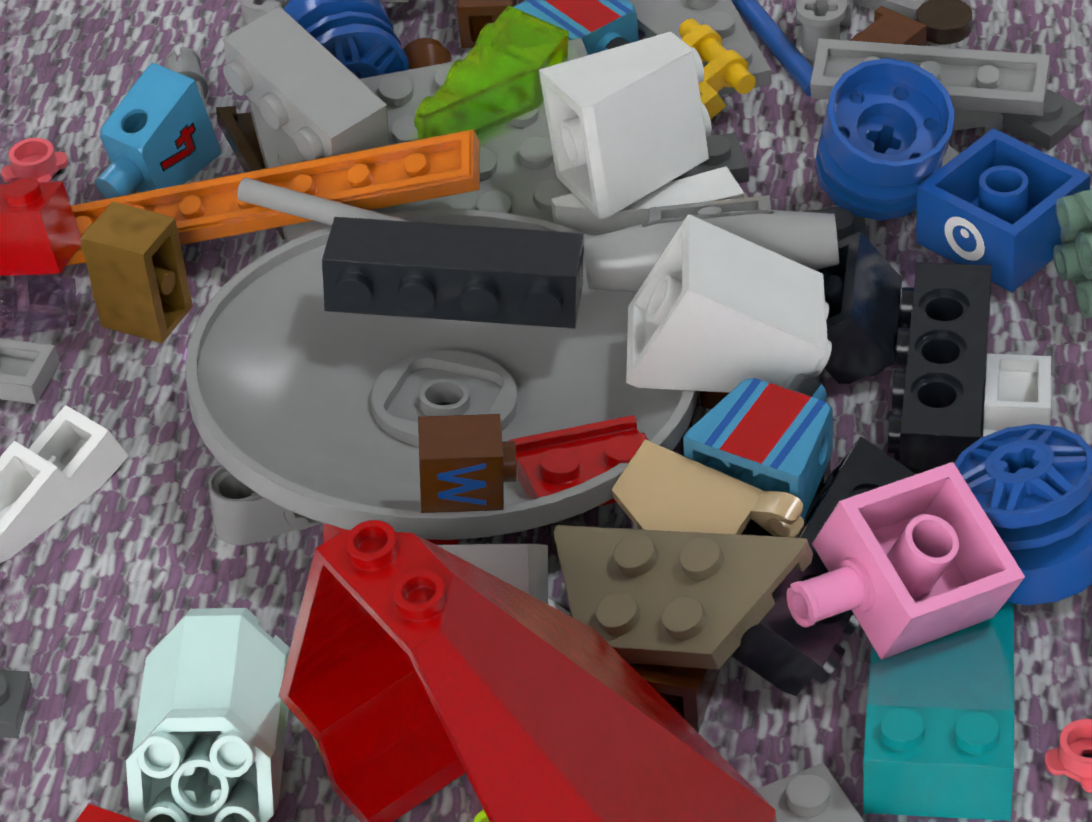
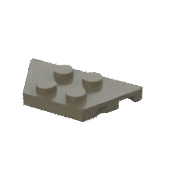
M556 525L553 533L572 618L593 628L627 663L719 670L740 646L743 634L752 626L759 624L776 604L771 595L772 592L793 568L804 572L811 564L813 552L807 538Z

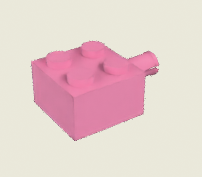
M954 462L839 501L812 543L828 572L805 581H797L790 584L791 587L787 589V603L792 617L802 627L813 626L818 621L852 610L878 656L883 660L994 618L1025 576Z

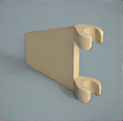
M644 440L611 489L612 497L636 527L642 530L741 535L750 519H752L775 537L797 538L804 527V520L800 516L803 512V503L798 497L786 492L763 491L648 440Z

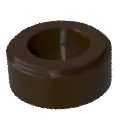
M929 0L918 8L917 21L926 25V41L935 44H953L964 40L970 35L972 31V10L969 5L961 0Z

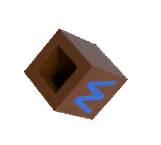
M500 414L419 416L421 513L504 510V482L517 481L515 441H502Z

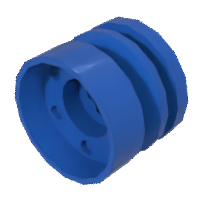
M290 0L283 9L358 79L409 70L407 55L401 47L399 38L394 33L391 20L380 0Z
M889 58L862 62L842 74L830 92L814 165L820 187L835 205L851 211L855 216L880 221L904 217L917 209V186L942 168V161L946 155L953 132L955 110L946 88L932 73L912 62Z
M1030 424L1008 427L981 437L962 451L954 463L1025 576L1006 602L1027 606L1053 603L1081 593L1092 584V449L1082 436L1058 426Z

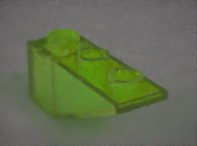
M508 5L494 24L488 23L483 27L477 38L476 45L464 60L458 59L453 63L444 84L433 97L427 96L420 103L414 118V126L418 130V140L473 129L476 135H479L538 108L544 101L539 69L568 61L569 31Z

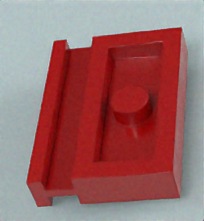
M634 415L510 439L509 441H515L518 480L524 492L532 499H536L580 485L607 472L619 463H629L644 440L648 439L644 432L639 433L637 419ZM613 498V499H611V500H609V501H607V502H605V503H603V504H601V505H599V506H603V505H607V504H612V503H617V502H616L615 499Z

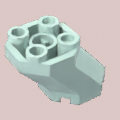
M247 608L190 609L146 657L133 749L126 760L129 814L132 819L141 822H267L274 815L279 805L289 708L278 695L290 647L277 635L272 638L259 626L261 621Z

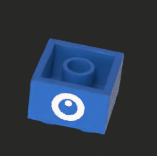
M993 128L917 186L916 243L956 264L991 265V282L1010 292H1014L1053 260L1054 246L1062 244L1060 238L1061 227L1056 213L1057 199L1090 190L1091 175Z

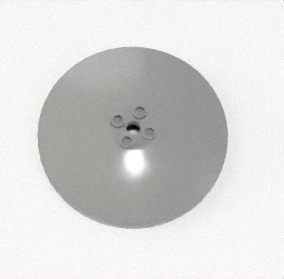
M430 209L385 214L411 222L583 233L560 224L532 217L493 211ZM332 226L291 240L264 254L224 284L208 302L198 318L189 339L185 360L188 403L193 422L203 442L217 461L240 482L275 504L315 521L351 530L364 521L380 520L390 524L395 532H411L424 539L453 540L509 534L549 525L584 513L613 499L611 489L629 463H619L607 472L580 485L536 499H532L524 492L518 480L517 470L516 482H504V510L421 513L419 416L500 414L502 441H509L510 439L634 415L637 419L639 433L644 432L650 442L672 451L689 426L698 397V391L637 388L626 383L628 306L637 292L589 289L584 255L583 288L575 329L328 312L324 310L322 257ZM584 233V239L593 237L589 234ZM444 402L453 403L452 405H443Z

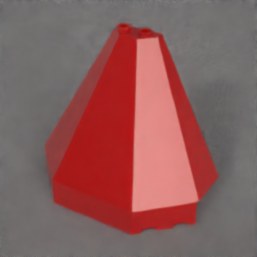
M364 521L351 530H343L315 548L278 697L317 740L333 791L360 822H394L465 773L490 822H777L776 810L593 628L414 533L395 532L393 527L384 521Z

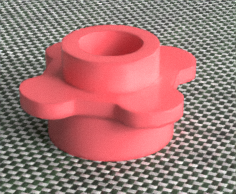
M28 138L16 143L10 149L8 155L11 165L3 167L1 175L2 179L7 183L25 178H33L38 180V182H52V177L55 173L68 166V157L64 152H55L52 143L46 139Z
M1092 719L1076 720L1065 726L1060 734L1059 747L1048 750L1044 759L1048 772L1053 775H1066L1080 782L1083 790L1092 793V758L1082 756L1085 754L1092 755Z

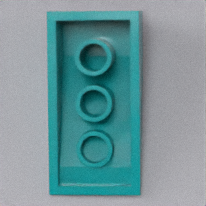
M1005 602L992 619L883 660L880 659L871 645L863 759V813L1011 821L1015 713L1014 603Z

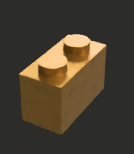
M112 202L97 220L87 227L80 238L82 253L85 256L92 286V296L96 303L101 327L163 343L193 307L175 218Z

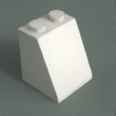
M671 31L539 69L556 176L599 220L614 215L709 159L706 137L711 135L712 126L709 113L701 102L698 84L704 80L702 60L695 48H691Z
M688 214L628 306L626 383L637 388L730 393L745 379L757 378L786 388L796 375L818 376L825 368L832 349V343L827 339L826 319L829 313V304L825 302L823 274Z

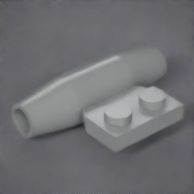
M770 195L650 207L649 222L584 239L588 288L594 290L638 292L688 214L813 270L839 264L835 214L771 210Z

